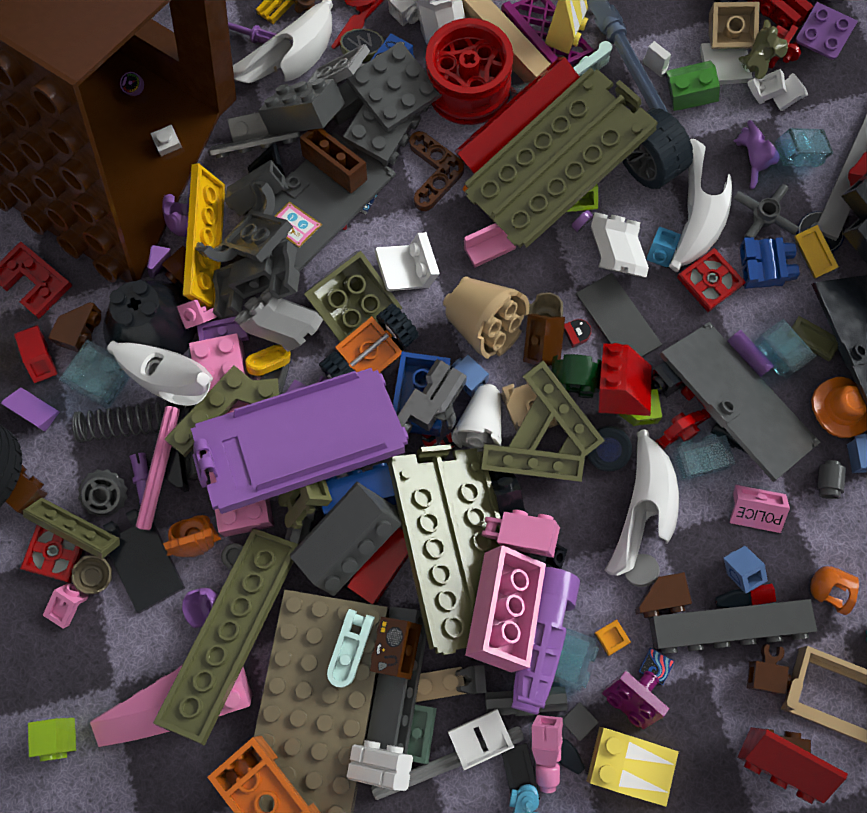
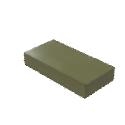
M801 316L797 317L786 335L788 339L827 361L832 359L839 346L833 334Z

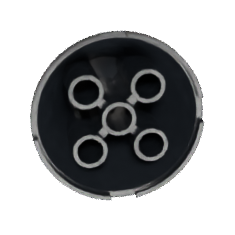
M137 280L121 285L117 290L111 292L110 302L104 317L103 334L107 346L111 341L135 343L183 355L190 347L189 343L192 342L197 332V326L185 329L177 306L192 300L183 296L181 288L166 281Z

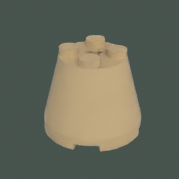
M463 277L459 285L452 293L446 295L443 301V305L446 307L447 319L474 350L486 359L495 354L501 356L510 349L522 332L519 327L524 315L529 314V300L526 295L512 288L469 277Z

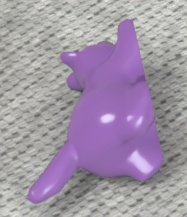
M749 120L747 122L749 128L744 127L734 142H736L737 146L743 145L748 149L749 161L752 167L750 189H754L758 183L759 171L767 169L770 165L777 164L780 154L769 140H764L765 136Z

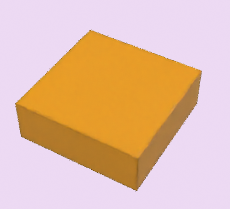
M618 620L611 622L594 633L608 656L631 643Z

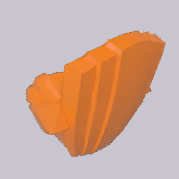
M197 515L173 524L168 530L169 540L163 543L167 550V556L196 557L212 549L214 542L221 540V537L209 517Z

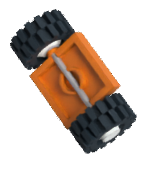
M391 303L376 316L378 323L371 316L335 346L337 352L333 351L319 363V366L329 379L372 368L373 371L378 370L380 374L401 356L403 352L401 349H405L419 337V333L416 327L412 325V321L406 317L407 315L402 313L399 307L397 308L395 304Z

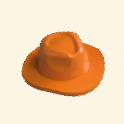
M835 377L826 380L815 389L811 399L812 410L823 429L839 438H852L867 431V407L854 381L845 377Z

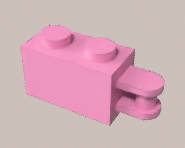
M513 510L512 513L504 512L502 519L485 517L487 524L485 531H482L481 535L486 538L495 539L500 546H505L514 551L554 558L560 527L553 520L552 516L538 514V517L528 516L527 512ZM497 526H500L499 533L495 532Z

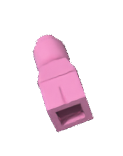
M537 715L532 724L531 748L536 761V783L540 786L541 792L553 793L560 783V765L557 762L561 760L563 718Z

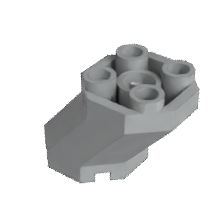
M269 288L259 298L255 296L250 298L244 305L246 309L240 312L234 319L246 333L280 344L287 352L301 346L306 341L303 337L308 333L312 336L323 321L322 317L311 308L282 298H275L269 292Z

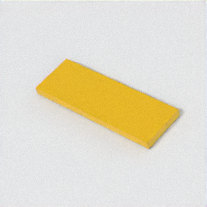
M196 163L192 164L183 296L192 301L198 300L200 306H206L208 310L214 307L215 288L212 279L214 271L221 268V262L202 256L195 248L198 242L203 243L205 246L209 245L212 248L222 243L225 184L201 164Z

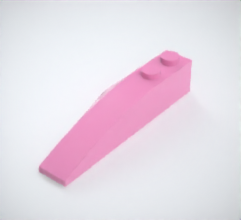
M182 665L167 676L165 675L156 680L154 684L144 690L142 689L135 693L128 700L117 704L91 720L90 724L98 747L170 732L156 726L153 722ZM242 667L219 716L250 706L253 695L244 667Z

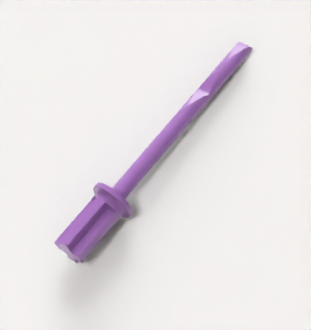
M228 22L230 30L249 35L252 43L259 42L264 44L277 35L276 33L261 29L258 25L249 29Z

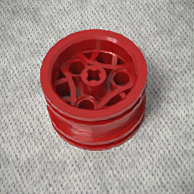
M478 18L457 19L443 25L430 38L426 48L427 75L433 87L442 94L441 98L431 105L440 116L448 121L460 125L481 124L488 121L507 104L511 89L513 49L509 38L498 26Z

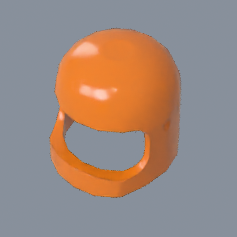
M824 566L816 571L810 584L811 594L816 600L831 603L837 612L843 615L849 614L856 604L859 590L858 577L832 566ZM833 586L843 591L848 589L849 597L844 605L842 604L843 600L829 596Z

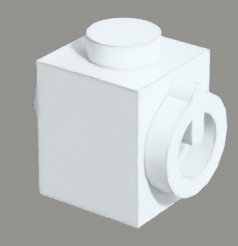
M388 0L389 13L402 26L407 23L414 24L419 20L415 0Z

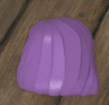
M172 194L165 195L162 208L167 227L175 235L187 237L189 204H179L174 202L175 196Z

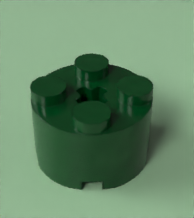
M564 354V358L557 360L558 355L553 356L551 371L568 393H579L578 397L593 398V394L599 392L602 366L600 359L595 363L592 362L591 356Z

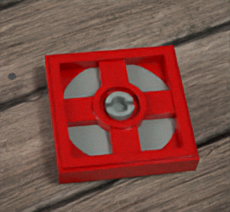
M715 248L677 276L679 281L707 312L711 311L746 283Z
M36 525L20 569L71 583L72 569L79 561L83 549Z

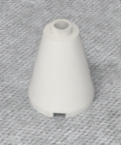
M484 384L477 388L454 428L452 441L459 448H462V445L470 447V449L477 448L478 452L483 450V443L501 446V393L494 385Z

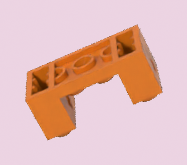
M262 736L252 737L207 777L234 813H321L314 803L309 806L276 765L274 761L278 759V756ZM263 795H270L274 799V808L271 812H264L259 806L260 798Z

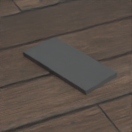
M612 273L576 293L610 344L629 345L641 357L662 346L660 340Z

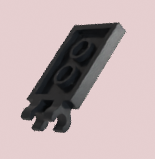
M133 509L126 513L127 518L133 525L131 528L121 532L118 524L113 521L103 525V528L110 534L120 538V545L110 552L109 555L136 612L140 614L185 589V586L171 557L167 556V550L163 545V540L154 522H152L150 530L138 529L136 522L139 511Z

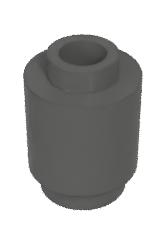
M827 460L825 464L819 465L817 490L820 497L826 499L841 498V493H844L846 468L841 466V462Z

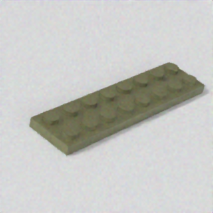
M254 528L252 529L153 722L156 726L205 746L294 562L290 554L299 544Z

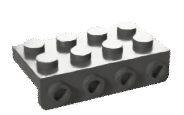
M363 104L344 134L343 141L382 162V166L394 165L399 157V148L407 145L410 139L409 132L411 129L415 130L421 120L420 114L422 111L427 112L430 105L387 133L366 105Z

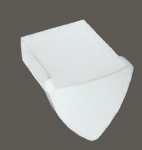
M654 41L648 46L643 63L657 75L663 77L668 69L671 54Z
M781 69L765 75L762 79L755 77L747 82L759 104L787 92L784 73Z
M794 73L785 80L787 92L773 98L780 111L785 110L801 98L803 99L808 96L806 88Z

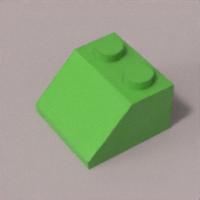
M711 60L666 71L674 111L719 101L720 84L716 67Z

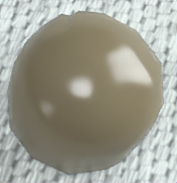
M540 293L537 295L536 300L529 304V314L547 317L563 316V302L559 296L553 293Z
M95 555L82 557L72 569V582L75 588L84 594H98L106 589L112 580V568L109 562Z

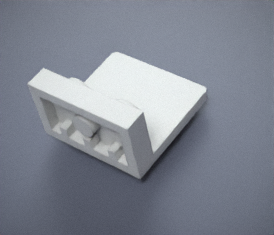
M426 232L417 233L410 245L377 247L374 251L387 291L429 288L440 274Z

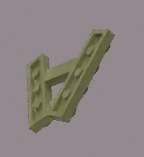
M541 361L522 376L537 395L530 410L509 446L483 443L480 469L582 482L585 456L605 440L546 363ZM554 418L567 434L558 453L535 450Z
M233 366L207 393L205 398L167 435L165 441L186 457L194 448L191 428L196 427V423L226 414L238 400L252 404L280 395L278 378L252 380L236 366Z

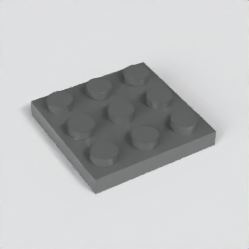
M401 41L359 67L354 75L346 78V82L387 133L442 96L431 84L426 71Z

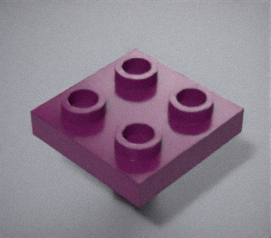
M625 671L609 683L602 692L610 705L624 712L633 725L641 727L643 730L663 718L670 709L651 693L659 683V679L650 671H645L639 681Z

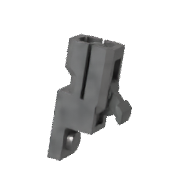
M436 359L426 375L427 386L423 392L415 389L397 416L401 426L405 427L407 434L412 429L413 425L411 422L429 431L436 419L446 421L448 429L451 430L456 424L453 403L466 384L467 376L455 368L451 370L450 365Z

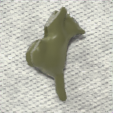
M769 20L764 21L763 28L757 34L749 54L739 57L745 72L755 71L757 79H762L766 75L769 61L773 57L782 58L788 50L787 41L777 36L778 29L775 26H771Z

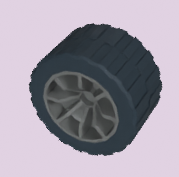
M652 108L647 113L658 122L656 125L657 130L623 160V164L628 172L643 186L650 189H660L689 168L693 161V146L685 128L672 114L660 108Z

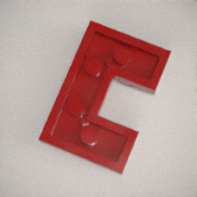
M21 241L0 261V286L4 290L8 291L23 275L35 284L19 302L38 319L73 286Z

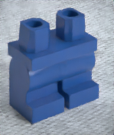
M754 237L743 239L739 248L741 264L744 266L742 272L743 279L746 282L744 285L745 289L783 286L785 281L798 278L800 275L799 265H787L786 259H794L796 256L795 243H784L783 237L775 238V240H754Z

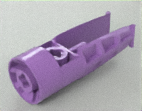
M545 567L530 668L516 671L511 708L538 715L539 709H544L566 636L567 629L562 626L565 611L575 609L580 587V579L570 572L553 567Z

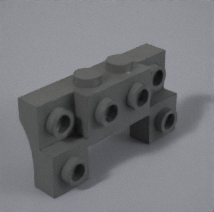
M287 240L278 244L272 250L271 256L263 260L262 263L246 257L215 270L212 279L215 288L213 313L220 319L237 316L242 310L244 298L265 291L268 288L269 292L277 299L296 293L300 273L294 268L297 248Z

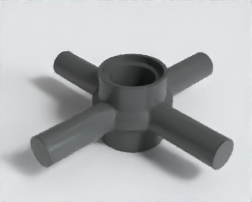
M781 184L771 198H765L761 202H757L741 191L737 192L734 199L753 210L754 223L744 238H755L762 227L770 226L773 223L795 235L800 227L780 215L781 207L779 202L789 189L787 185Z

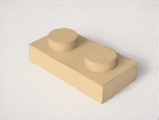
M462 667L421 673L416 702L466 694L458 692L456 688L465 685L463 676L455 675V672L462 669Z

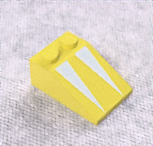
M558 0L545 40L547 46L569 54L572 46L577 47L582 35L579 33V30L584 31L589 19L585 17L588 10L587 0Z
M599 727L586 781L593 785L666 807L679 751Z

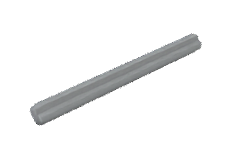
M517 726L507 730L513 744L524 740L520 727ZM480 741L483 752L488 750L485 741ZM455 751L428 762V764L411 769L408 787L462 766L457 752ZM374 785L371 787L375 800L399 792V790H390Z

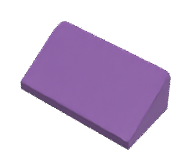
M151 246L147 267L150 278H154L163 268L162 264L171 256L170 248Z
M21 387L1 402L2 405L43 431L48 429L60 413Z

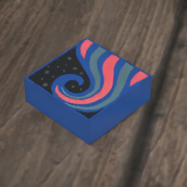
M649 648L638 672L641 674L645 671L654 673L659 679L658 684L663 685L675 661Z

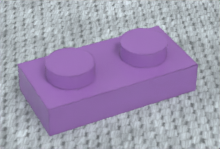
M235 317L197 325L199 341L235 333L239 335L242 341L249 340V335L234 320Z

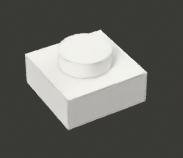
M172 125L151 133L161 156L182 148Z

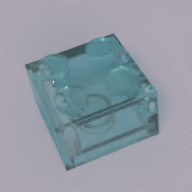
M86 340L59 380L68 388L107 410L115 402L131 377L119 366L113 354Z

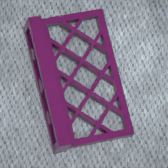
M520 0L514 4L507 1L502 4L501 11L550 64L558 58L555 54L567 56L571 66L580 62L583 57H589L593 54L594 50L582 36L577 45L584 50L581 53L572 51L571 48L569 54L547 46L542 40L546 39L548 34L543 32L544 27L549 28L551 21L546 20V15L553 16L556 6L550 0H541L545 8L533 5L538 0ZM518 10L529 11L528 16L521 15ZM531 12L543 14V20L530 17ZM529 23L541 26V31L534 30Z

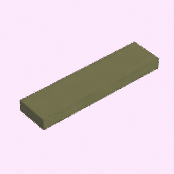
M40 498L23 510L24 518L100 559H103L120 545V538L44 498Z

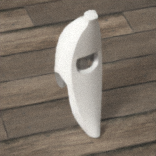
M322 0L321 3L310 8L284 30L234 64V80L244 83L255 82L274 72L275 66L277 69L281 67L285 82L294 80L306 73L320 59L327 48L332 33V14L330 11L333 7L332 1ZM289 39L293 40V46L291 45Z
M690 139L693 146V161L688 168V221L684 226L673 259L669 264V267L675 272H679L680 267L690 264L704 255L713 246L726 225L731 206L732 181L730 174H728L724 190L721 194L709 195L701 189L705 146L696 139Z
M111 341L107 347L108 352L114 355L119 366L129 377L146 390L171 403L183 406L195 405L201 402L209 391L210 381L213 380L212 375L201 364L186 356L169 350L135 343Z
M645 429L636 433L638 440L635 486L619 542L604 569L610 575L619 576L634 568L645 522L649 517L659 515L658 533L659 537L666 541V544L671 539L676 528L679 510V490L676 473L669 456L657 442L649 437V432Z

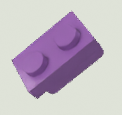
M817 2L797 35L796 42L834 60L838 57L858 21Z

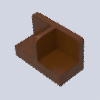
M528 314L523 362L537 365L539 362L544 361L547 366L552 365L553 356L558 355L557 360L561 359L565 317Z

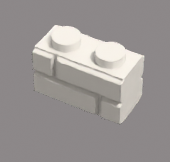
M364 740V745L354 744L352 746L351 763H349L347 772L349 780L390 790L406 791L408 789L409 772L412 768L413 757L412 755L404 754L403 747L387 745L385 750L380 748L381 743Z

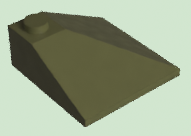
M356 251L304 293L305 297L322 317L339 342L343 341L371 316L378 323L376 316L391 303L395 304L397 308L403 309L391 291L386 290L384 281L362 251Z

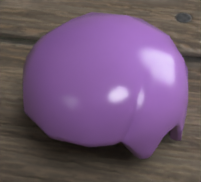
M199 588L189 591L182 600V611L185 620L191 627L198 628L203 626L218 597V593L210 588Z

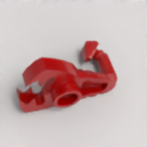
M684 386L681 390V394L688 401L695 396L687 386ZM706 409L698 410L688 415L682 412L671 420L672 425L655 442L662 449H665L679 438L683 442H687L701 431L698 425L709 419L711 415Z

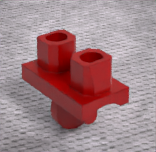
M778 25L776 27L778 29L777 36L785 39L788 43V50L783 57V61L788 63L789 61L798 60L801 55V50L798 47L799 44L797 42L789 43L798 27L792 25L790 30H787ZM773 57L769 61V68L773 69L780 57Z

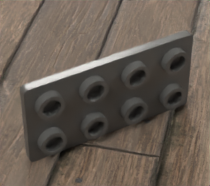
M259 112L227 119L233 141L213 145L208 152L209 156L215 155L216 158L229 156V153L238 150V153L252 151L253 146L260 145L261 149L268 148L273 143L283 140V144L297 141V137H300V131L270 135Z

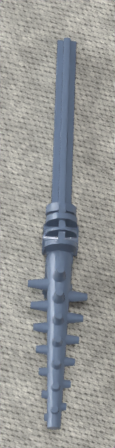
M587 0L588 8L591 9L595 16V23L600 31L606 35L608 41L615 45L650 110L652 108H660L668 112L626 38V26L613 4L610 5L608 0Z

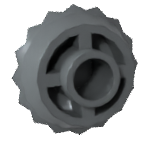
M97 469L94 473H88L87 477L81 480V485L78 488V499L81 501L82 507L89 514H94L97 517H108L124 507V502L128 498L126 494L128 488L124 485V479L119 478L117 473H111L108 469L104 471Z

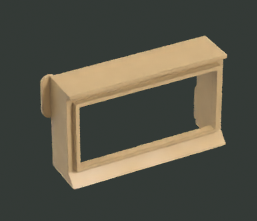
M809 646L799 648L791 677L790 689L787 691L781 709L867 744L866 729L799 703L809 662L867 685V669Z

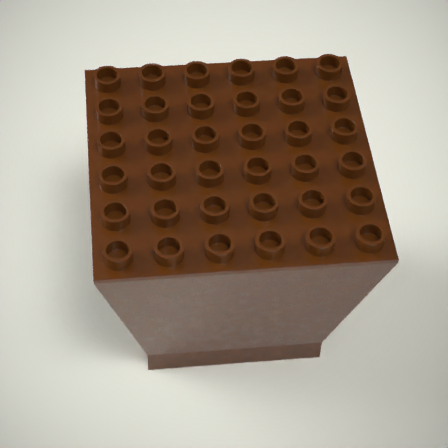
M0 0V209L8 212L14 207L21 212L23 221L34 232L43 235L48 230L56 235L58 244L70 256L78 259L82 254H85L94 260V268L106 280L113 283L118 278L127 283L141 280L148 265L151 246L158 245L167 227L162 208L163 197L172 194L175 196L174 202H179L191 177L192 164L198 162L220 115L236 101L226 0ZM168 3L174 32L152 19ZM134 72L143 79L144 89L139 95L130 96L121 89L120 80L125 73ZM172 125L182 148L161 156L151 133Z

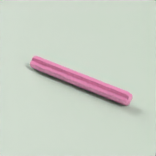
M166 406L136 522L138 529L150 530L152 527L171 450V445L165 441V438L177 426L180 409L177 407Z

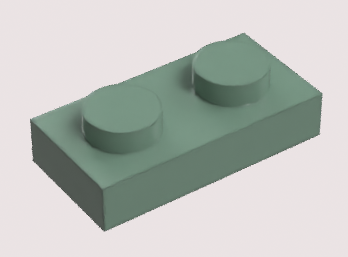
M415 705L407 754L412 755L413 762L428 764L437 708Z

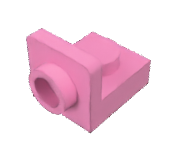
M198 300L177 306L185 329L200 325L217 317L213 313V308L207 310L206 306L200 307Z
M67 583L53 591L43 616L64 629L70 625L79 604L86 601L89 595L77 590L74 584Z

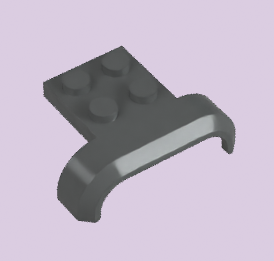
M257 180L250 184V188L255 195V204L251 211L219 246L212 248L209 245L205 246L201 242L196 244L195 249L202 256L214 261L225 262L233 259L238 254L262 263L263 260L271 256L272 250L278 243L286 239L288 232L293 226L286 219L272 216L275 208V196L267 182Z

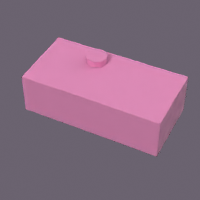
M502 545L485 552L465 656L508 672L530 668L546 567L545 563Z

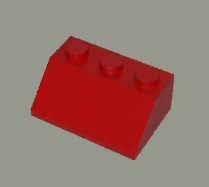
M619 343L603 344L599 413L651 415L652 366L629 345Z
M751 727L737 757L745 762L743 767L758 775H760L761 771L771 776L769 780L771 783L785 790L787 786L797 791L795 796L810 804L814 800L825 803L848 776V773L768 729Z

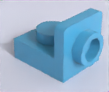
M659 226L646 260L669 267L681 234Z

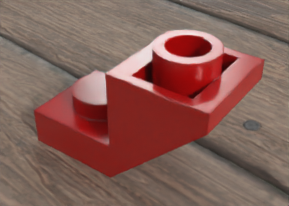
M38 325L14 333L23 363L34 383L58 374L47 351L48 344Z

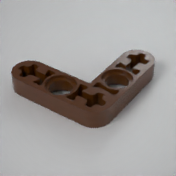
M417 131L410 136V149L434 167L436 171L414 194V204L420 211H429L464 174V163L459 157L427 133ZM417 140L420 142L421 140H423L424 146L422 144L416 145L415 141ZM433 152H440L443 155L439 160H434L430 156ZM457 165V166H458V171L454 169V170L449 174V172H450V166L455 167V166ZM437 180H442L446 185L441 189H437L433 186V183ZM429 195L428 203L426 201L420 202V197L426 198Z

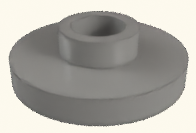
M638 554L634 568L626 572L625 576L632 585L646 587L656 581L660 568L654 557L648 554Z

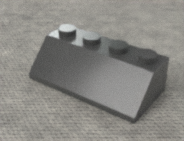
M356 482L292 551L290 557L313 585L335 596L402 525L397 508L359 482Z

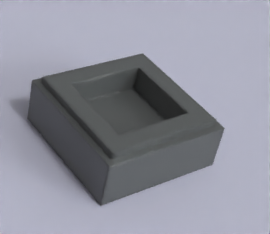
M578 702L563 717L564 726L578 741H581L599 723L581 702Z

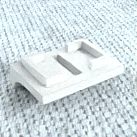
M498 709L448 731L464 770L514 748ZM479 727L488 750L483 752L473 728Z

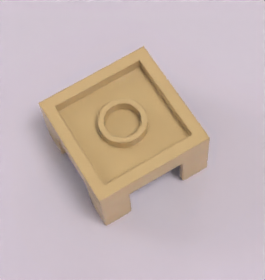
M514 384L502 387L501 397L516 432L537 397L528 384L514 388ZM553 418L548 428L554 427L559 424Z

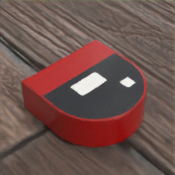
M575 319L565 323L564 331L572 348L588 341L591 335V326L587 321Z

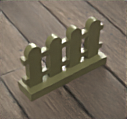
M326 480L280 494L278 497L279 505L288 507L289 510L285 516V525L287 528L300 529L303 526L302 520L307 514H312L315 511L314 506H328L332 501ZM299 494H301L299 499L295 502V499L299 496Z

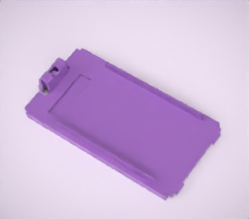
M372 368L359 372L353 371L234 409V412L196 423V427L191 428L194 439L193 459L202 488L207 487L213 510L219 508L220 513L223 514L405 453L404 445L408 444L407 439L409 437L405 427L401 426L386 391V382L383 375L379 374L378 370L373 371ZM206 450L207 453H206V454H203V455H202L203 458H202V457H201V454H200V451ZM208 468L209 472L214 473L217 482L207 485L206 481L208 479L205 469Z

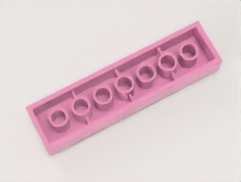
M237 333L189 343L191 359L205 367L213 377V380L210 381L209 391L233 366H236L248 376L243 342ZM238 400L226 414L234 412V409L249 405V403ZM209 472L211 484L217 482L214 473ZM269 498L223 514L220 513L219 508L215 509L218 533L224 537L251 532L253 528L261 530L274 527Z

